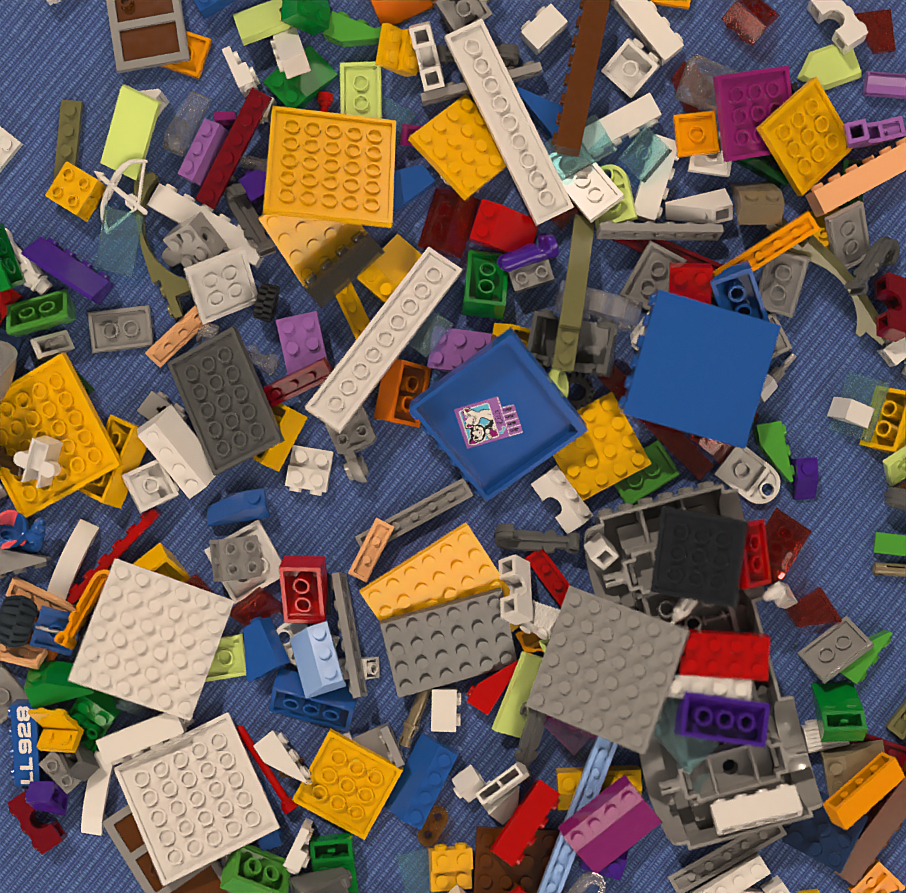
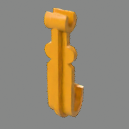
M100 570L93 575L76 605V610L70 613L69 622L65 630L56 634V643L70 650L74 649L77 644L75 636L79 629L86 624L87 615L91 613L101 595L110 570Z

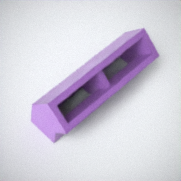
M866 71L863 96L906 99V74Z

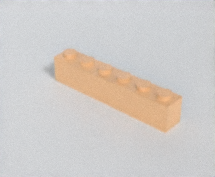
M906 137L895 142L896 147L891 148V146H888L878 151L880 155L876 158L874 155L863 159V165L858 167L857 164L846 168V174L842 176L839 173L828 178L829 183L823 185L821 182L811 187L812 192L805 196L815 216L819 217L905 171Z

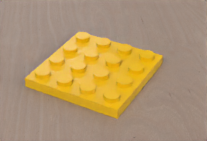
M817 77L807 81L756 128L797 196H803L852 150V148L847 147L843 130L844 124Z
M464 94L418 129L408 139L464 201L507 167L477 105L467 94Z
M263 214L258 217L303 287L308 286L373 243L360 224Z
M612 392L577 410L586 422L588 431L552 455L559 469L564 473L583 501L652 464L626 416L620 413L621 409L618 408V402Z
M330 728L308 769L313 783L301 782L292 800L296 804L365 840L404 768L402 766L397 768L396 764L391 763L389 759Z

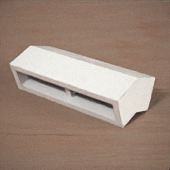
M518 761L481 788L475 795L482 805L485 803L491 805L528 778L530 775L526 766Z

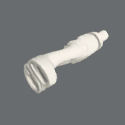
M5 228L16 258L21 263L20 268L26 281L23 285L31 288L33 292L37 291L41 296L45 295L53 284L47 280L48 276L43 273L37 264L21 254L22 250L14 242L12 233Z

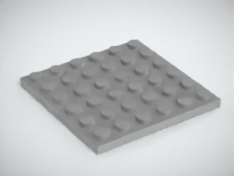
M569 586L526 706L646 755L690 631Z

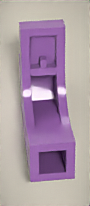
M902 116L866 123V119L844 123L843 125L847 147L852 149L876 146L887 141L906 137Z

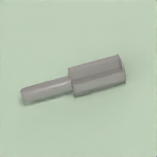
M794 353L780 367L776 366L769 373L776 383L786 374L784 371L796 358Z

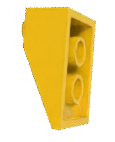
M397 234L367 263L356 276V279L385 304L422 254Z

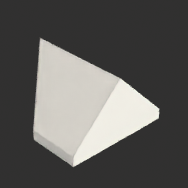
M515 786L491 805L486 803L482 805L488 814L502 825L510 819L518 807L519 786Z

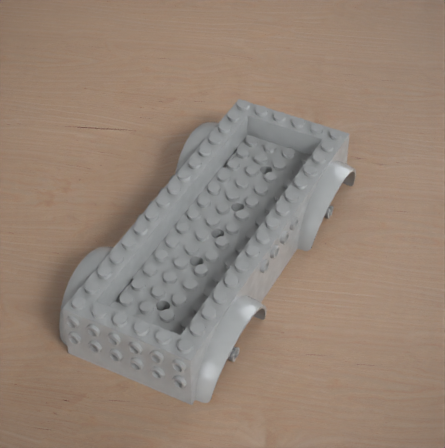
M706 481L697 484L698 488L693 489V486L677 489L678 493L673 494V492L658 494V499L653 500L652 497H646L637 500L638 504L635 505L629 502L617 505L618 509L613 511L612 508L598 510V515H594L596 525L585 532L584 545L600 532L613 544L619 557L603 570L590 559L585 549L586 563L594 594L670 623L674 606L680 597L650 592L662 507L744 519L738 489L725 490L723 484H714L713 481ZM762 585L749 589H739L736 608L698 601L688 617L675 623V625L684 629L763 633L755 602L763 600L764 587ZM694 618L695 625L691 628H688V620ZM770 655L768 681L752 680L751 701L770 704L765 748L674 734L676 711L682 697H666L646 755L639 753L647 792L655 813L662 821L660 825L673 845L685 844L688 850L813 817L812 810L823 805L801 731L794 695L780 696ZM727 759H732L734 762V766L730 770H725L722 767ZM782 784L795 785L803 808L802 816L717 836L710 812V805L714 804V801L719 799L732 800L740 794L753 795L761 789H768L770 791Z

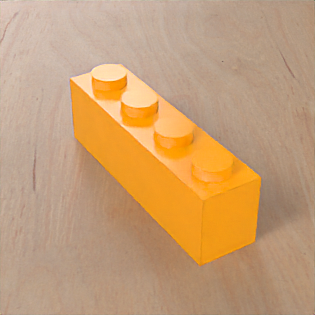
M881 752L827 799L823 806L832 823L847 830L890 790L897 786L905 778V775L895 757Z

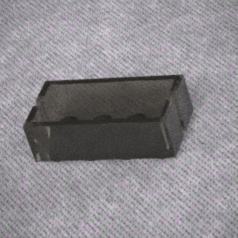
M357 231L350 238L352 241L347 246L343 244L335 251V257L331 260L329 258L324 260L319 265L321 269L317 273L311 272L304 279V289L321 308L385 253L367 231Z

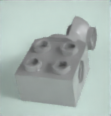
M362 404L341 433L326 423L325 426L337 453L344 455L347 463L343 464L349 480L368 483L366 475L370 474L363 456L358 457L356 453L373 445L377 440V436Z

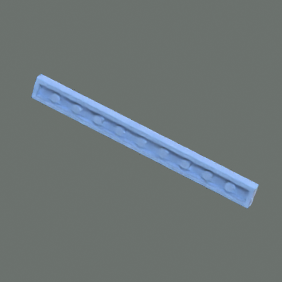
M596 735L564 822L599 795L618 745L617 743ZM561 832L557 838L537 893L562 892L576 852L564 839Z

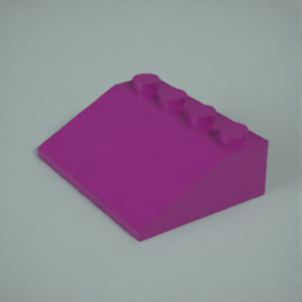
M624 774L558 826L573 850L597 874L661 824L662 821Z

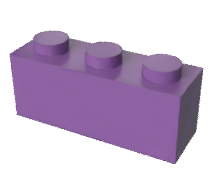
M204 118L177 174L190 183L202 187L230 131L222 125Z

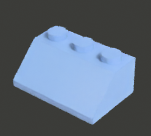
M327 621L306 627L290 639L306 699L346 686Z

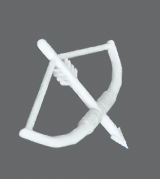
M129 159L120 165L116 172H114L111 180L107 179L104 173L94 171L98 180H102L108 185L100 205V218L108 235L137 209L144 215L148 214V211L140 205L145 167L148 160ZM134 163H142L138 198L132 193L127 195L117 187L122 173ZM115 191L125 199V205L131 211L109 228L106 221V207L108 200L111 199Z

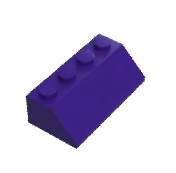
M40 236L21 252L23 256L99 305L102 304L114 284L109 282L111 277L102 271L97 274L92 270L93 265L85 260L79 262L75 259V253L67 248L64 251L58 248L59 243L50 237L46 240Z
M684 691L676 711L674 734L765 748L770 704Z

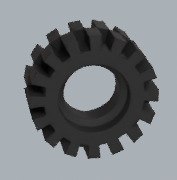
M262 282L256 297L257 300L255 301L253 314L255 319L267 322L272 321L276 312V306L278 305L280 286Z
M579 372L567 374L568 387L573 383H577L583 389V394L579 399H572L567 396V399L576 410L586 407L594 396L592 381L586 375Z

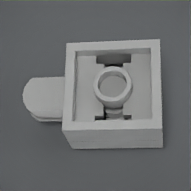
M435 0L432 2L451 33L469 25L467 23L470 21L473 23L480 19L485 20L492 15L486 4L490 0Z
M199 212L174 227L163 239L168 247L163 251L162 258L171 267L181 263L187 268L217 256L227 244L203 213Z

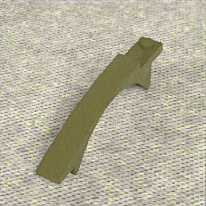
M146 167L140 205L147 209L152 192L160 182L154 172H147ZM133 179L134 195L138 198L140 179ZM137 209L135 216L140 245L151 281L155 285L162 284V286H159L163 298L167 297L169 302L167 310L171 317L174 316L175 319L180 320L185 313L179 298L192 294L188 281L171 273L158 261L147 239L145 215Z
M575 214L566 282L552 369L572 373L582 321L595 221L590 223L583 215Z
M782 217L781 224H768L765 227L774 233L788 224V221ZM814 235L787 250L811 257L810 262L829 270L844 286L847 281L854 280V277L841 261ZM866 294L851 296L857 314L856 334L861 337L867 332L878 343L883 345L886 339L876 336V317L879 314Z

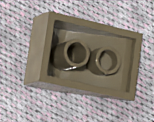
M731 182L730 187L739 225L781 224L785 203L782 191L772 182Z
M883 740L855 743L820 751L824 782L829 798L881 752L885 753Z

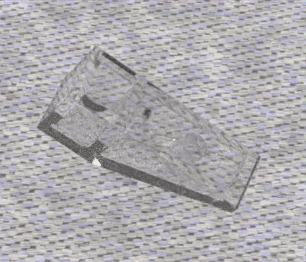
M191 91L164 132L165 150L183 157L194 139L209 106L210 98Z

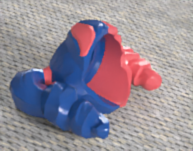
M15 510L1 512L0 549H8L20 545L28 553L40 551L46 535L44 518H37L31 529H29L27 518L23 514Z

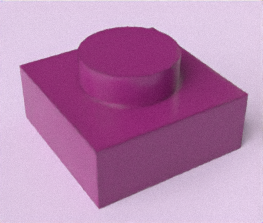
M235 111L214 112V121L224 128L232 127L237 118Z
M402 124L400 145L414 147L408 139L422 126Z

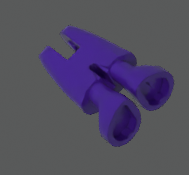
M542 233L538 236V247L533 243H528L521 248L505 253L498 257L497 266L504 271L511 272L526 265L541 262L544 259L555 258L559 255L556 239L552 234Z

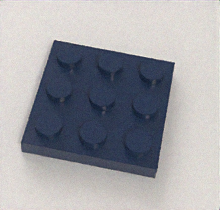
M819 790L822 802L824 803L829 799V795ZM822 805L820 808L812 810L813 817L792 822L783 842L841 874L869 816L864 814L851 827L845 830L832 823Z

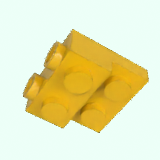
M389 23L382 24L375 65L404 77L417 75L419 64L409 29H400Z
M458 842L454 844L455 846L447 847L446 844H436L434 848H428L429 885L431 892L450 891L455 885L462 889H472V847L465 842Z

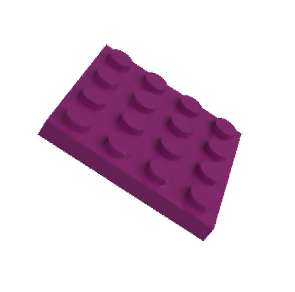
M789 65L714 76L713 82L723 161L728 162L770 155V150L756 128L792 96Z

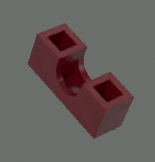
M887 272L874 280L875 299L882 301L888 311L876 317V336L897 342L906 337V278Z
M25 790L7 802V804L9 805L10 813L17 817L21 823L22 831L31 838L33 848L43 855L62 842L68 835L57 819L49 824H43L37 820L36 809L26 803Z

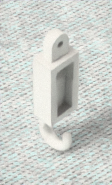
M780 581L768 587V591L763 594L765 601L774 600L777 607L784 609L798 603L789 585Z

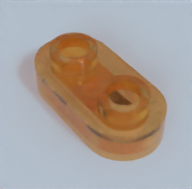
M432 807L422 829L418 830V841L423 846H433L448 822V812L444 807ZM436 813H440L442 817L440 819H436L434 815ZM430 831L432 836L426 837L424 833Z

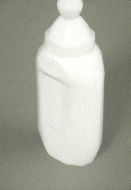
M680 598L674 606L670 623L675 625V623L688 617L698 601Z

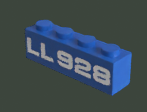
M16 699L8 708V717L11 719L9 737L12 739L13 745L10 750V757L14 762L11 776L15 780V786H29L30 782H40L46 779L45 771L38 765L44 759V751L36 748L43 727L27 714L28 710L32 709L28 699Z

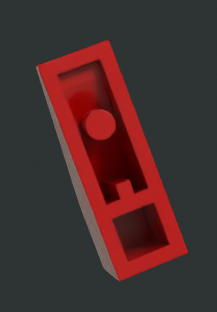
M519 659L482 680L477 686L472 685L466 694L469 697L467 702L488 715L512 678Z

